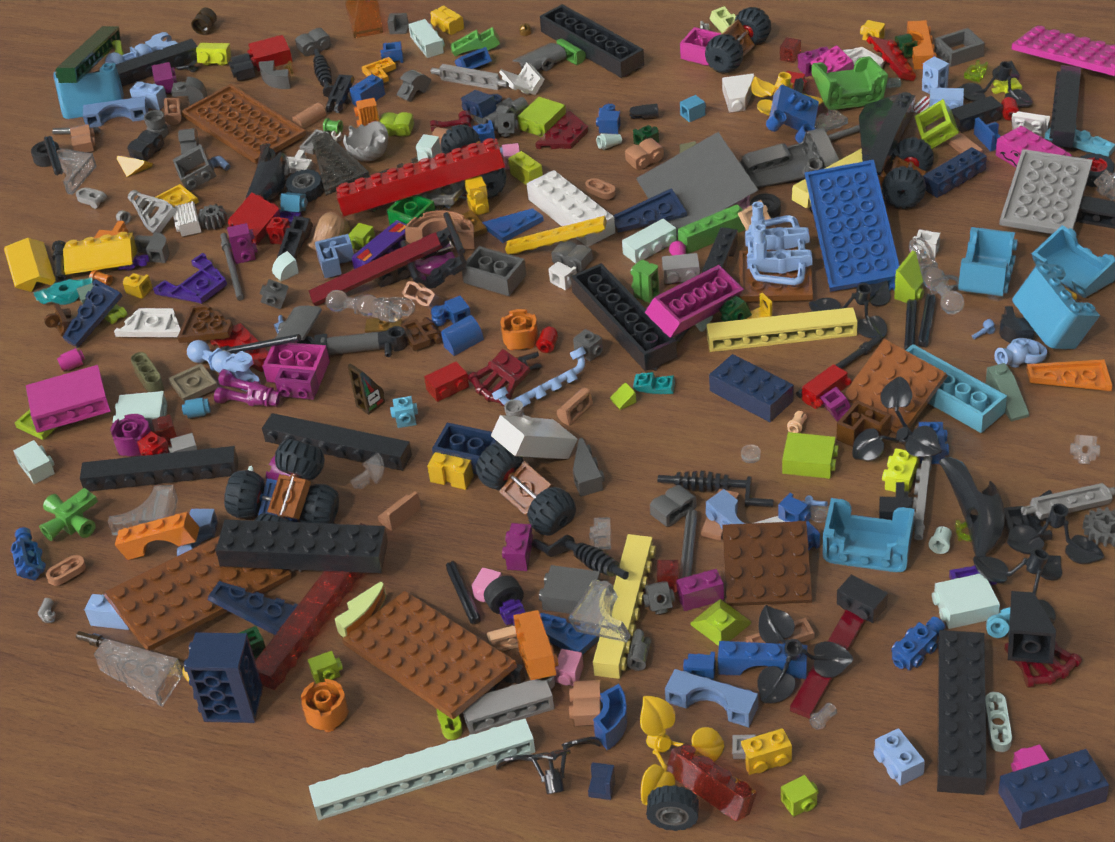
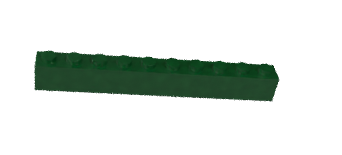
M102 26L65 59L55 70L58 83H77L113 49V41H121L119 26Z

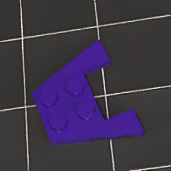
M201 253L191 261L192 265L199 269V271L178 286L164 280L153 289L156 295L203 303L225 287L227 282L217 268L213 267L212 262L206 258V255Z

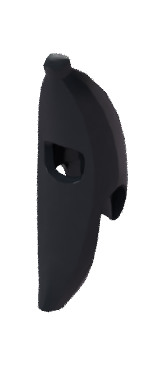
M270 143L260 145L257 168L246 198L252 192L262 196L269 202L279 194L286 184L290 173L288 157L283 152L278 153L276 156L275 151L270 148Z
M951 457L943 458L939 463L946 473L965 518L974 554L976 557H986L999 543L1004 529L1005 512L1000 492L992 481H989L988 487L982 493L979 492L970 472L962 461ZM976 509L978 515H972L971 511Z

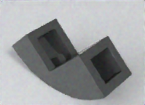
M274 61L259 62L264 83L278 89L291 88L288 69L276 70Z

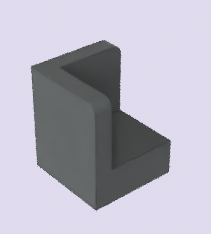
M389 13L387 21L389 34H407L409 27L407 13Z

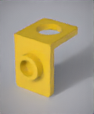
M761 293L760 307L750 311L752 315L747 319L771 317L772 301Z

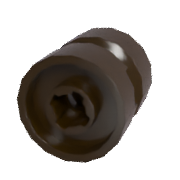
M202 8L191 22L193 30L200 35L207 34L217 21V15L210 8Z

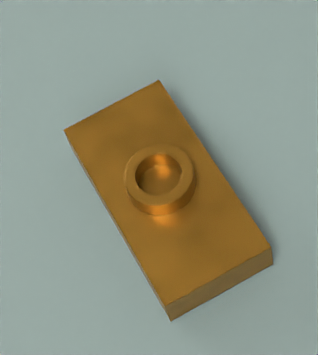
M472 210L462 214L464 219L472 222L474 237L487 233V228Z
M402 317L366 319L365 333L387 331L393 326H400V324H403Z

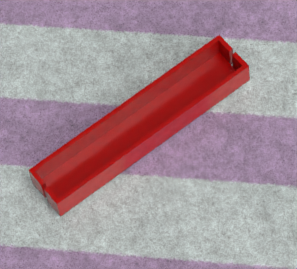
M488 138L483 143H472L466 148H456L447 154L439 153L431 159L423 158L418 163H407L401 168H391L382 174L374 173L369 178H358L355 182L349 184L347 182L342 183L339 187H336L337 200L343 216H348L504 168L505 165L497 139Z

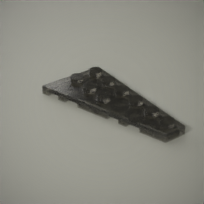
M323 132L311 137L326 196L336 192V187H339L342 183L347 182L349 184L355 182L358 178L365 179L370 177L369 171L328 133Z

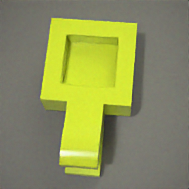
M1011 78V89L1022 90V85L1016 78ZM994 80L992 84L997 86L996 88H991L994 94L1000 92L1009 93L1008 80Z

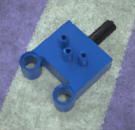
M802 78L795 79L793 89L783 84L780 85L774 93L770 116L766 121L767 128L774 132L778 131L783 124L798 130L795 134V139L798 143L803 142L807 131L815 129L819 101L802 94L804 87Z

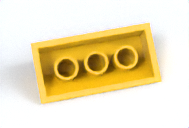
M121 232L113 236L106 234L100 238L88 237L81 241H68L63 248L65 275L132 265L133 259L137 254L133 232Z

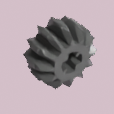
M210 204L209 206H204V209L199 210L198 220L204 229L215 230L216 228H222V225L226 224L227 214L223 206Z

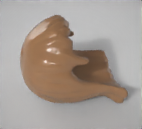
M325 213L319 219L313 240L307 246L316 250L314 242L348 234L350 231L349 221L340 213Z

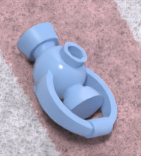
M1016 338L1012 340L1007 348H997L994 357L997 364L1005 363L1017 368L1023 363L1034 364L1042 362L1047 356V349L1038 341Z

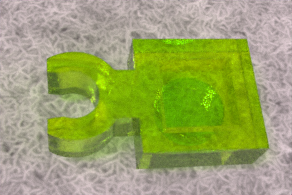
M977 60L975 65H970L965 71L964 78L980 82L986 74L988 62L980 64V60Z

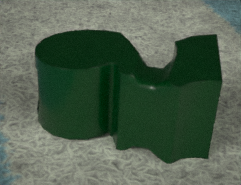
M910 34L895 36V42H897L904 57H912L913 47L918 46V41H912Z

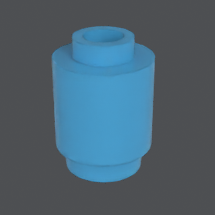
M201 397L185 400V404L182 405L183 415H187L189 419L206 416L207 413H211L208 398L203 399Z

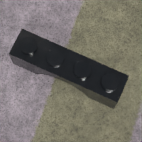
M720 227L702 273L717 265H720L724 270L726 269L728 257H734L738 247L737 229Z

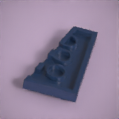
M671 188L613 216L615 228L619 233L652 225L661 219L668 221L685 217L687 212Z

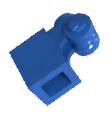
M606 104L603 108H599L596 127H599V133L618 134L621 126L620 111H616L614 104Z
M461 296L444 302V305H436L431 309L432 321L436 326L444 325L446 319H450L455 324L471 315L470 307Z

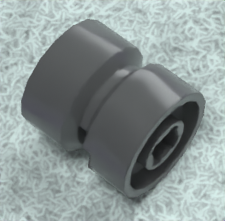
M152 110L144 115L146 127H148L147 130L162 134L163 138L169 134L166 119L161 110Z

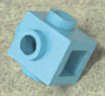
M412 397L393 399L394 407H390L392 418H396L397 427L402 428L416 425L415 415L418 414L417 404L412 402Z

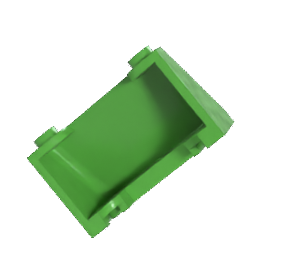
M870 56L859 58L855 62L853 70L827 73V66L824 63L819 62L812 65V76L822 101L829 110L865 106L884 97L888 74Z

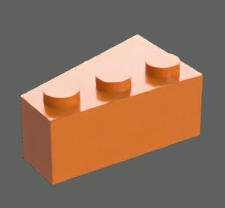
M539 611L513 615L519 654L530 680L556 675L555 667L559 666L556 653L554 654L553 646L550 645Z

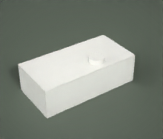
M500 415L491 434L495 440L514 456L569 459L578 440L554 419L531 418L523 415V417Z

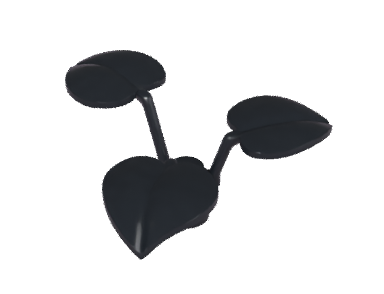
M1003 61L992 71L993 78L985 89H982L976 83H965L958 87L964 88L963 98L974 102L985 98L984 93L995 79L1000 81L1008 80L1009 93L1005 94V98L1011 97L1015 99L1018 107H1028L1033 104L1032 99L1025 91L1011 89V78L1019 79V73L1012 61Z
M888 281L875 284L861 283L857 286L856 293H852L851 298L842 308H847L853 299L859 305H865L866 319H860L857 322V331L866 338L873 339L879 336L883 339L887 334V325L879 316L869 318L868 304L870 302L874 306H884L889 302ZM820 298L809 302L812 312L842 309L840 303L833 298Z
M896 377L883 388L880 399L886 408L891 409L895 407V412L903 428L897 431L896 438L884 435L879 437L876 429H866L857 436L852 449L853 458L864 461L875 460L882 455L885 448L883 439L896 443L901 442L907 452L915 457H930L942 452L938 436L933 428L924 425L917 427L912 432L908 425H906L899 407L904 408L910 404L912 390L909 383L902 377Z
M1048 490L1039 497L1050 495L1053 493L1051 492V490ZM1059 503L1051 507L1048 518L1039 519L1035 513H1032L1038 520L1046 521L1039 533L1036 534V531L1030 526L1018 525L1011 529L1007 539L1008 545L1014 550L1024 554H1031L1033 549H1042L1044 547V541L1040 536L1043 535L1049 525L1053 528L1064 526L1065 538L1068 543L1065 553L1072 561L1079 564H1089L1104 558L1101 549L1092 540L1089 541L1087 537L1075 535L1072 540L1070 539L1069 522L1066 520L1068 508Z
M1040 548L1033 549L1029 558H1024L1011 571H1008L1007 565L997 558L976 556L973 558L978 572L987 580L995 583H1005L1007 576H1012L1021 567L1026 565L1028 572L1037 574L1033 587L1035 595L1040 576L1053 581L1059 580L1062 576L1061 556L1048 555L1046 551ZM1039 600L1050 621L1054 624L1056 614L1053 607L1047 601Z
M768 605L764 606L758 624L760 637L765 643L777 644L781 641L785 644V656L787 658L782 671L776 666H769L760 672L757 684L763 703H778L787 699L792 694L795 688V679L793 676L786 674L790 661L799 660L802 654L811 660H815V671L825 678L838 676L853 662L852 655L845 648L829 641L816 644L814 647L815 656L811 655L806 649H803L802 643L799 640L787 639L792 636L795 627L791 616Z
M593 736L583 737L561 744L563 750H555L550 753L543 752L536 755L508 756L498 761L496 770L515 760L532 761L541 777V782H545L546 794L565 791L563 779L565 778L566 755L571 754V750L568 749L579 744H592L600 747V739ZM559 756H562L559 773L558 768L554 769L553 760L555 761ZM548 759L550 770L545 771L546 775L542 772L537 760Z

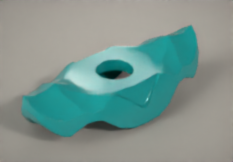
M93 278L68 279L33 293L35 298L42 304L54 302L59 305L73 303L79 297L76 288L93 283Z

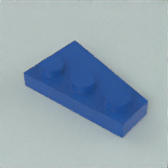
M531 208L482 223L490 234L504 243L544 220L543 215Z
M545 613L540 614L550 643L561 649L581 652L583 655L599 641L602 628L594 630L587 628V624L579 623L575 625L567 623L564 618Z

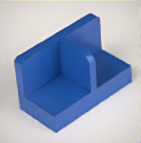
M979 117L975 118L974 135L991 152L995 151L997 139L1001 137L998 134L999 124L994 122L986 125Z

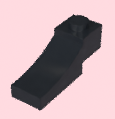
M293 217L290 228L286 229L277 258L287 251L295 259L297 258L306 239H309L313 227L310 218Z

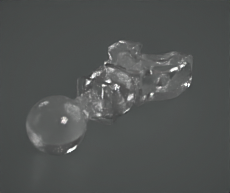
M923 238L910 240L909 251L910 253L912 250L916 251L925 287L930 289L932 295L939 293L942 297L940 301L941 308L946 313H959L964 307V298L959 292L950 291L947 287L949 278L938 268V263L935 261L930 245ZM915 245L921 246L922 250L919 251Z
M333 290L326 297V305L333 312H342L346 308L354 309V313L357 315L361 313L365 317H376L386 322H396L402 316H409L415 311L414 302L401 297L376 298L373 295L361 294L355 298H349L341 290ZM406 304L409 310H402L401 305Z

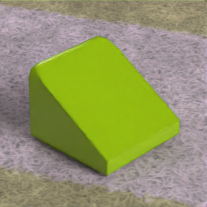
M624 383L610 397V400L622 410L636 403V393L627 383Z

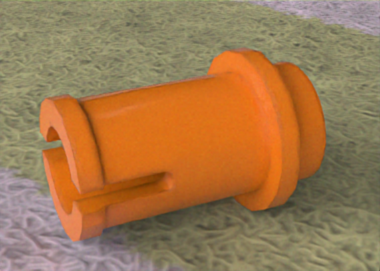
M93 270L89 275V278L92 277L93 281L96 279L107 286H110L113 281L111 275L100 273L99 270Z

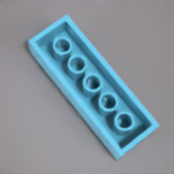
M914 344L906 349L907 352L946 372L948 375L929 401L930 405L980 433L1005 413L1007 395Z

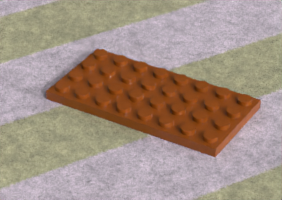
M232 84L223 87L181 111L182 117L255 164H258L261 144L270 143V148L277 153L306 136V131Z
M218 536L105 591L104 595L142 646L149 652L227 612L226 609L208 601L209 594L219 581L245 588V591L249 593L258 592L263 594L290 580L291 573L288 569L220 566L216 554V547L220 537Z
M406 591L402 592L368 618L356 630L351 631L349 635L342 638L343 644L451 719H455L517 668L515 660Z

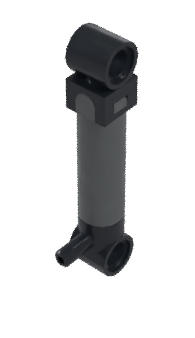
M393 326L387 331L335 337L319 334L314 335V339L306 336L304 340L296 342L326 345L329 359L330 355L385 349L386 357H391L392 351H402L407 347L405 330L400 326Z

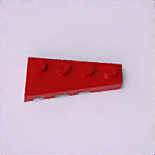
M873 36L868 37L866 41L874 45L873 49L876 52L882 53L881 58L890 64L889 67L899 78L914 81L916 75L899 49L897 42L891 39L885 40Z
M241 323L234 325L229 338L210 340L212 345H218L220 348L223 346L233 347L259 342ZM265 348L246 351L245 353L250 354L254 362L251 367L260 372L264 371L263 364L269 352Z

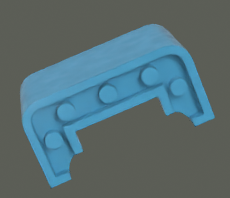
M971 227L966 257L962 258L958 291L1002 297L1004 293H1008L1016 255L1012 254L1013 250L1016 251L1018 240L1014 239L1015 232Z
M1042 263L1034 267L1012 301L1047 346L1054 349H1076L1100 315L1091 303L1076 302L1072 294L1061 284V280L1066 276L1065 269L1061 265Z
M831 498L823 532V558L827 562L889 572H903L906 570L913 534L915 509L897 508L893 512L892 520L851 515L852 507L849 502L844 499Z

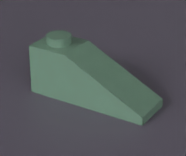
M1002 363L987 367L985 384L1007 395L1005 414L1012 422L1029 417L1028 409L1015 377L1008 366Z

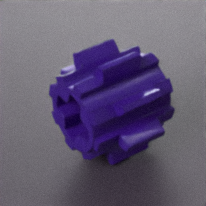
M514 599L503 602V606L499 608L502 620L506 625L511 624V626H515L513 615L526 613L520 600L514 601Z

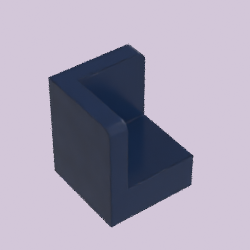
M592 762V778L588 796L611 800L616 782L614 765Z

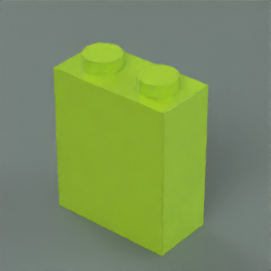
M538 97L517 116L519 130L542 137L566 114L565 105Z
M788 432L782 459V474L830 479L831 471H835L836 459L834 457H838L839 445H835V437Z

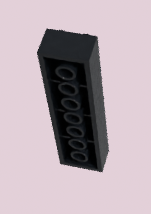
M563 4L539 16L542 33L556 41L559 39L568 41L583 50L587 59L620 78L645 65L644 49Z
M602 263L571 276L572 293L645 372L677 358L676 340L665 334L650 319L641 303Z
M225 519L216 547V554L219 565L223 567L382 573L388 540L385 526Z
M939 630L937 792L985 795L987 775L984 633Z

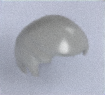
M373 121L366 126L361 124L358 128H354L352 125L349 126V136L344 135L343 143L347 152L353 158L369 162L377 160L385 153L388 144V131L381 122Z

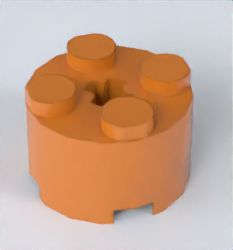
M516 309L509 311V315L505 316V318H501L502 339L507 349H532L535 347L539 335L537 319L534 313L532 315L527 313L526 309Z
M324 679L325 682L317 684L312 682L301 694L302 708L306 721L315 729L324 730L325 732L334 731L349 713L342 686L330 679Z

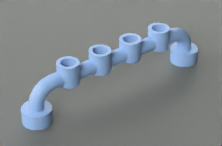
M582 346L570 353L573 360L577 358L578 364L576 367L512 400L521 401L524 407L531 403V398L536 397V399L547 395L546 390L551 388L553 392L562 387V382L567 381V383L578 379L576 375L585 367L583 354L586 351ZM506 387L492 393L494 399L499 398L503 405L510 401L505 396L508 394Z

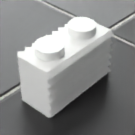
M194 202L175 205L177 211L173 217L177 232H180L182 237L201 233Z

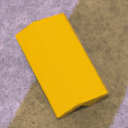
M26 238L5 246L4 251L15 288L32 292L36 282L48 285L55 283L56 280L44 242Z

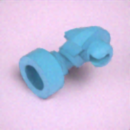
M1010 607L1000 610L999 614L988 618L986 629L990 636L1002 638L1008 633Z

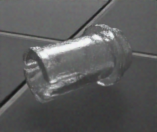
M826 703L822 709L811 715L809 720L811 726L817 730L823 729L826 726V722L837 714V709L833 704Z

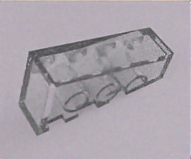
M104 639L94 653L99 669L118 681H123L129 688L140 691L144 697L155 700L161 707H163L183 676L178 658L113 640Z

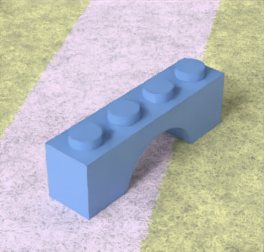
M145 96L83 105L82 116L85 125L89 124L90 127L102 126L107 120L115 117H127L133 122L144 120V115L148 112V106Z
M725 489L706 501V516L709 520L717 522L721 529L722 525L745 524L736 516L738 500Z
M214 509L190 510V516L200 527L197 540L194 543L178 547L177 556L197 547L204 540L215 536L218 520Z
M674 669L665 687V699L668 703L688 708L691 704L698 701H713L720 704L726 710L729 722L745 727L750 726L758 709L757 693L737 688L727 683H720L707 677L693 675L687 671Z

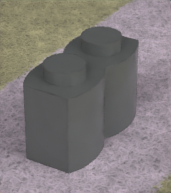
M322 28L313 29L308 34H302L295 39L297 49L304 56L313 55L315 49L321 51L331 46L330 36Z
M561 241L551 252L553 263L560 262L570 268L574 266L578 272L583 271L593 260L592 249L585 245H576L571 241Z
M676 485L668 489L665 495L652 500L650 515L666 527L672 526L681 517L686 516V512L689 509L694 510L696 508V497L682 486Z

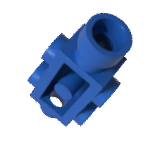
M22 527L15 531L16 541L11 547L17 576L36 580L45 570V562L41 561L42 549L38 548L37 542L31 541L30 529Z
M932 617L926 623V626L919 622L914 628H909L905 637L901 641H896L892 646V660L895 666L899 669L905 667L909 671L913 667H920L924 661V656L927 653L932 654L937 648L938 644L936 641L937 636H939V630H945V624L942 620Z

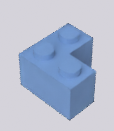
M345 234L314 242L324 278L341 275L340 263L352 261V256L354 255L349 235Z

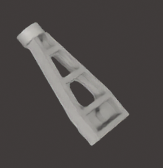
M132 190L128 194V200L133 203L144 226L153 234L154 232L160 233L177 211L167 201L141 194L137 190ZM147 202H150L149 205L146 207V209L143 210V208H144V206L147 204ZM156 207H159V208H158V211H157V212L155 213V215L150 219V217H149L150 214L153 212V210H154Z

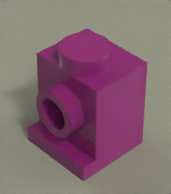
M837 387L820 397L825 408L837 422L851 407L847 398Z

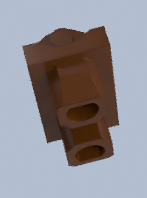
M54 304L56 312L48 314L44 319V323L49 328L57 327L60 335L64 336L72 319L75 318H71L70 308L61 309L59 304Z

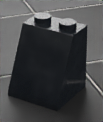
M1011 591L1007 660L1053 664L1056 629L1035 593Z

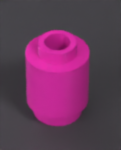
M76 348L61 354V357L57 358L62 371H70L83 365L82 361L86 360L82 351H77Z

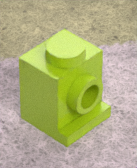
M332 651L308 659L315 684L325 682L324 679L333 680L340 677L339 671L343 670L340 658L335 659Z

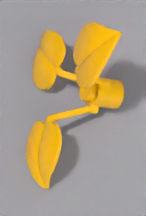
M780 72L775 85L760 80L755 76L751 83V91L754 95L764 98L768 95H774L781 84L793 89V83H790L791 74ZM807 95V96H809V97H811V98H813V99L819 101L818 106L823 102V101H822V98L815 97V96H811V95ZM767 99L759 101L757 109L761 113L770 116L772 101Z
M643 696L640 725L643 732L648 735L646 739L647 745L654 749L653 754L657 756L662 767L653 764L644 773L641 784V800L644 805H647L648 795L652 790L665 785H675L674 775L666 771L667 765L660 752H666L671 745L692 749L691 760L694 763L709 765L720 757L724 749L723 739L716 730L710 727L699 728L692 736V745L670 740V737L666 735L665 729L674 725L675 711L667 701L654 696Z

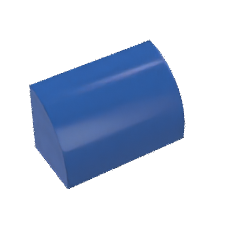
M484 47L461 56L454 62L458 67L474 69L490 63L492 60L487 48Z
M472 315L441 331L444 348L453 356L484 340L481 328Z

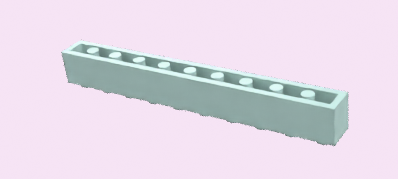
M522 719L499 727H493L477 734H471L461 739L448 741L445 744L429 747L413 754H406L403 757L384 761L352 773L342 774L336 778L317 782L310 785L309 790L318 821L496 765L499 760L508 756L534 753V739L526 719Z

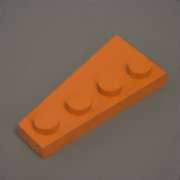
M1104 359L1027 364L1026 367L1030 383L1112 391L1113 385Z

